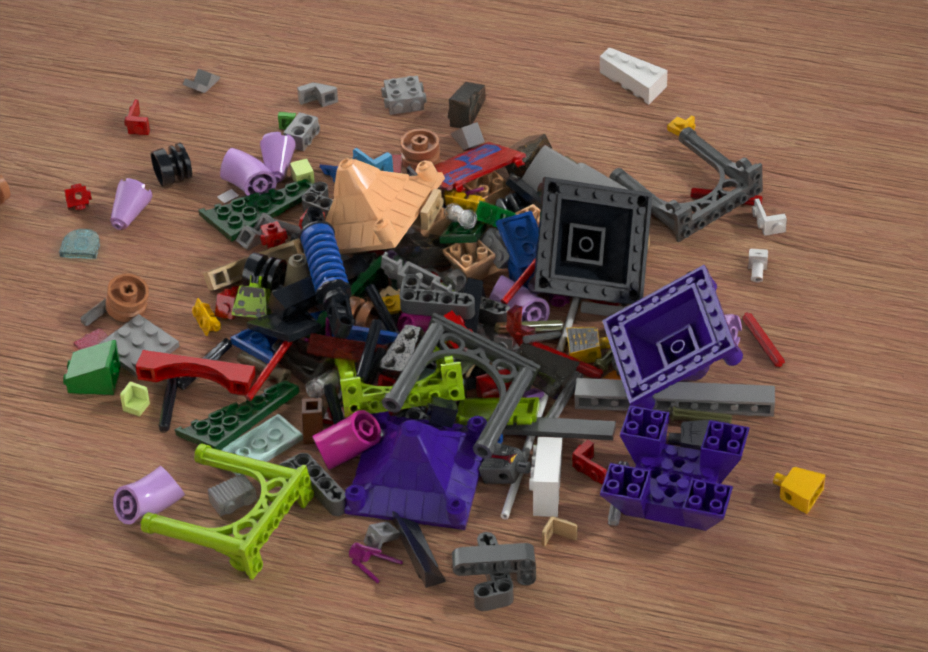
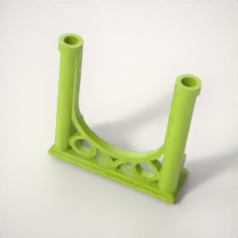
M435 347L433 352L439 351L440 349L438 347ZM347 348L337 350L334 354V361L340 376L345 418L358 410H364L370 414L388 411L382 405V400L393 386H374L361 382L360 377H356L353 353ZM452 356L435 360L436 371L415 383L401 409L425 406L431 402L432 396L453 401L464 400L461 362H454Z
M199 444L194 454L196 463L247 475L260 483L261 495L255 507L240 520L218 528H206L147 512L141 520V530L148 534L156 533L214 549L230 557L229 562L232 567L239 571H245L249 579L253 580L263 567L259 550L268 541L272 532L279 526L280 521L289 512L293 503L297 500L300 507L305 508L309 501L313 499L314 490L307 466L302 465L297 469L213 449L209 445ZM275 487H282L277 493L272 494L268 492ZM247 527H252L249 533L244 535L239 534L240 530Z

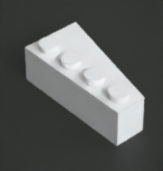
M610 47L600 56V73L613 82L621 83L622 88L625 90L630 89L634 92L633 95L638 98L642 97L648 105L667 87L668 70Z
M538 437L537 445H533L531 478L529 480V490L533 491V516L558 517L562 438Z

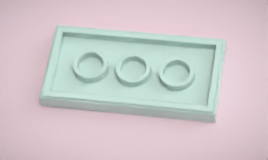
M278 413L237 438L221 451L268 462L303 440V434Z

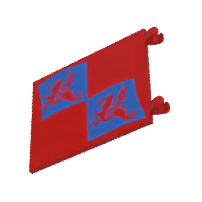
M492 142L484 143L434 165L437 172H442L445 177L439 188L446 191L455 188L458 193L466 190L463 184L513 162L517 167L525 165L522 159L526 157V154Z

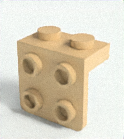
M433 189L420 214L410 227L423 230L430 229L443 206L444 200L441 198V190Z

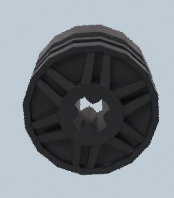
M181 142L176 143L175 147L173 145L168 146V154L164 148L151 151L152 166L157 180L162 187L174 184L175 175L179 181H183L184 177L186 179L192 178L191 161Z
M253 252L245 263L242 285L249 286L251 275L262 276L261 288L270 289L271 296L273 290L280 285H284L287 270L286 260L275 257L269 258L267 255Z

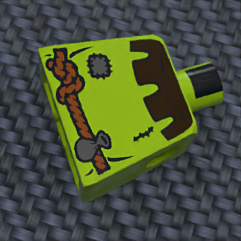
M251 275L249 286H239L231 315L259 318L271 313V309L267 307L270 299V289L261 288L262 276Z

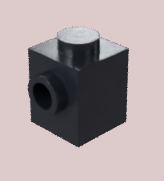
M432 396L431 402L427 403L425 415H427L429 423L436 427H453L458 413L456 401Z

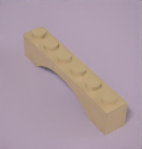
M299 238L259 252V254L267 255L269 258L275 257L286 260L287 263L289 258L295 254L305 256ZM248 257L203 272L208 290H216L241 280Z

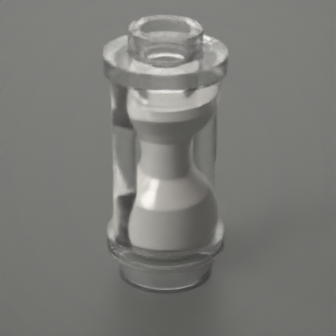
M456 203L449 204L444 210L448 221L459 222L462 227L467 229L472 228L476 224L477 215L472 210H463Z
M329 370L323 375L308 381L306 392L309 397L320 398L325 394L323 387L328 383H332L335 389L340 387L339 371Z

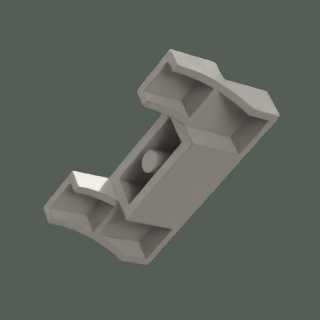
M387 252L383 254L381 268L385 270L384 274L391 279L397 280V288L401 289L403 278L406 275L415 274L420 278L421 289L452 292V285L449 284L446 287L440 284L441 277L409 261L402 266L401 259L396 262L388 258Z

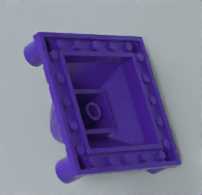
M705 265L602 320L631 406L653 409L655 406L653 395L655 393H659L677 382H690L703 378L707 374L710 365L720 359H723L729 366L737 365L743 359V352L734 341L716 293L717 284L710 276Z
M389 411L372 413L371 415L375 417L380 425L381 439L377 444L361 453L353 484L345 490V514L393 520L392 511H395L400 517L417 522L418 524L466 530L480 475L479 468L484 458L474 453L473 446L487 424L486 419L481 416H474L468 420L466 426L453 424V427L450 428L445 426L436 427L429 423L428 420L390 416Z

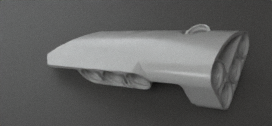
M546 145L536 155L522 178L535 191H537V187L544 177L627 189L584 163L576 164Z

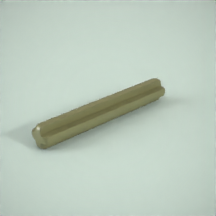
M560 320L500 322L495 324L494 331L497 334L562 331L563 322Z

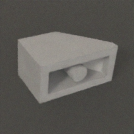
M478 122L451 133L463 150H471L485 142Z

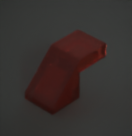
M515 305L507 311L506 330L521 350L527 352L530 350L532 343H524L523 337L535 334L536 328L522 325V306Z

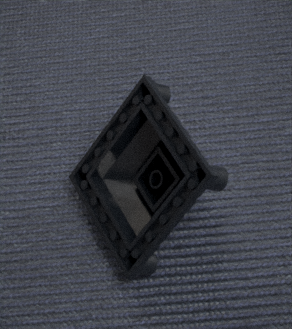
M544 177L537 187V194L541 198L535 271L534 276L528 282L529 290L534 294L548 293L620 303L625 307L642 299L644 296L653 193Z

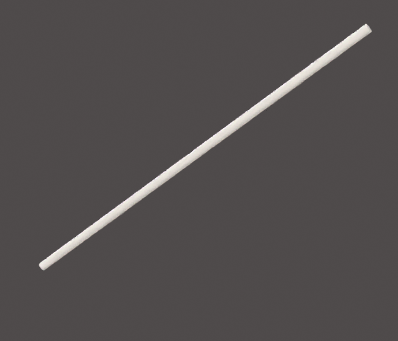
M573 297L556 350L562 353L568 340L566 328L572 327L581 298ZM554 361L551 363L542 390L544 396L540 399L537 417H542L559 367V364ZM527 436L522 450L525 461L528 460L535 436ZM520 473L516 482L510 486L501 513L502 519L509 518L523 473Z

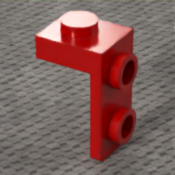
M135 99L129 107V114L125 117L124 124L127 127L128 134L149 135L148 117H139V100Z
M232 286L230 289H225L217 294L215 316L231 320L235 319V315L231 314L239 286Z
M586 440L572 453V467L578 472L587 475L593 481L603 485L607 470L591 461L594 457V443Z

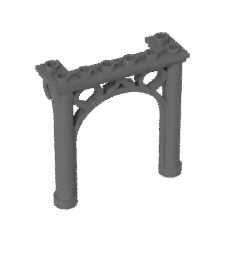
M686 127L681 131L678 138L679 142L716 169L720 175V180L712 192L692 202L678 203L676 200L666 202L652 194L651 214L675 232L677 242L688 238L721 216L731 212L739 205L744 204L749 198L763 192L761 163L752 165L745 157L736 163L732 162L699 137L696 131L690 127ZM616 168L609 176L610 179L629 190L651 193L622 168ZM725 187H735L732 191L723 190Z
M433 313L427 331L394 386L384 396L382 405L390 412H399L425 367L435 360L452 356L453 358L462 359L479 366L491 376L499 391V403L479 439L473 446V451L477 456L488 459L494 453L495 445L524 392L530 391L540 365L482 337L480 334L464 328L462 325L446 319L444 316ZM444 341H452L459 348L449 349ZM435 347H438L440 349L439 351L433 352ZM496 367H504L505 369L509 370L511 374H499ZM512 381L506 392V387L504 383H509Z

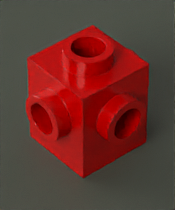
M81 183L71 185L70 189L64 190L68 209H86V205H89V200H92L90 189L86 190V186H82ZM76 195H81L82 198H81V199H76L75 196H76Z
M278 221L260 226L262 233L260 240L263 246L266 245L267 249L286 243L285 239H288L285 228H281Z

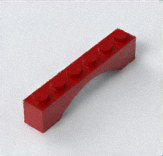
M142 350L135 365L138 380L159 382L174 377H200L220 384L231 394L243 396L248 393L256 381L255 366Z

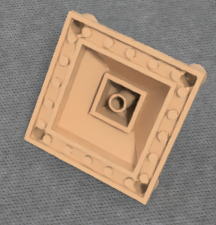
M346 158L342 160L336 172L334 200L325 220L334 227L339 253L346 254L395 248L420 214L433 189H438L445 179L443 173L437 172L431 161L420 162L416 168L417 175L409 176L408 174L380 171V169L356 159Z

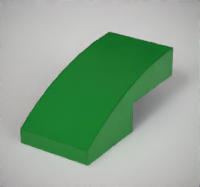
M479 200L473 218L497 227V220L514 216L516 213Z

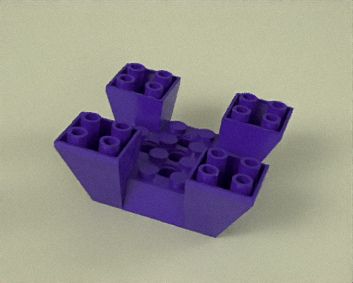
M629 405L620 432V438L636 467L610 463L600 496L624 515L706 531L724 520L733 486L721 483L741 460L750 427L709 420L701 450L666 444L669 412Z

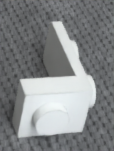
M759 198L755 199L754 206H752L753 217L757 218L758 228L762 229L764 236L786 232L787 218L785 214L766 216Z

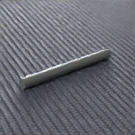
M553 331L527 335L523 337V342L527 344L558 339L561 333Z

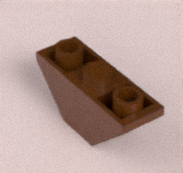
M323 398L302 399L303 444H315L312 436L324 430Z

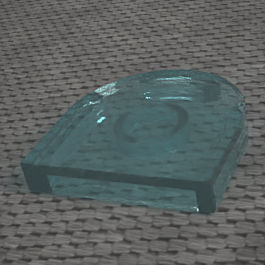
M90 229L71 231L62 241L59 251L60 257L96 259L100 247L98 234Z

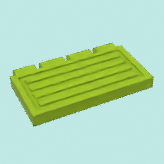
M539 397L521 398L507 425H514V423H517V425H532V422H536L540 406ZM465 398L460 400L456 423L467 425L468 420L474 416L484 417L488 422L499 403V398Z

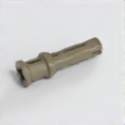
M244 351L241 354L239 353L237 357L238 363L255 366V370L261 373L267 366L265 362ZM277 364L267 379H274L278 383L284 380L289 382L291 370L282 369Z

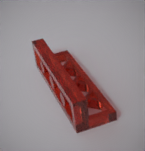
M311 333L307 353L360 362L365 342ZM377 344L375 351L378 347L384 348L385 350H387L386 357H389L388 346ZM386 357L381 366H385Z

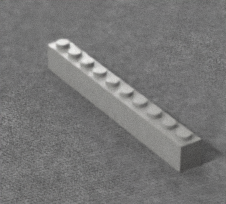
M576 378L575 409L628 411L630 404L622 380ZM677 382L653 395L655 399L653 410L668 412L669 407L673 408L675 406L678 409L731 415L774 417L775 386Z

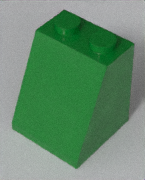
M110 340L72 353L71 360L67 362L68 371L63 376V384L66 385L68 393L114 395L121 370L116 340Z

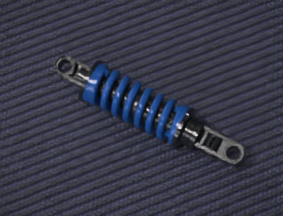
M311 206L307 209L301 223L303 228L299 233V239L308 263L317 296L316 300L319 304L323 305L327 312L332 334L339 339H346L355 322L350 306L351 286L345 274V268L343 267V261L341 260L335 239L334 227L325 221L321 209Z

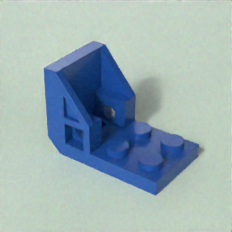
M532 211L496 221L498 231L510 255L507 263L509 279L514 282L518 280L536 258L539 226ZM534 272L523 284V287L529 289L528 282L529 279L534 276Z

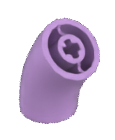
M230 148L225 154L220 170L222 180L236 185L247 196L258 192L260 195L268 193L269 189L276 188V177L260 160L235 148Z
M501 275L489 299L501 303L500 300L515 282ZM523 286L507 304L510 307L514 322L547 321L550 314V307L547 301Z
M159 466L140 480L119 487L113 497V507L118 519L124 524L130 525L140 522L147 512L160 513L185 496V494L170 474L162 466Z

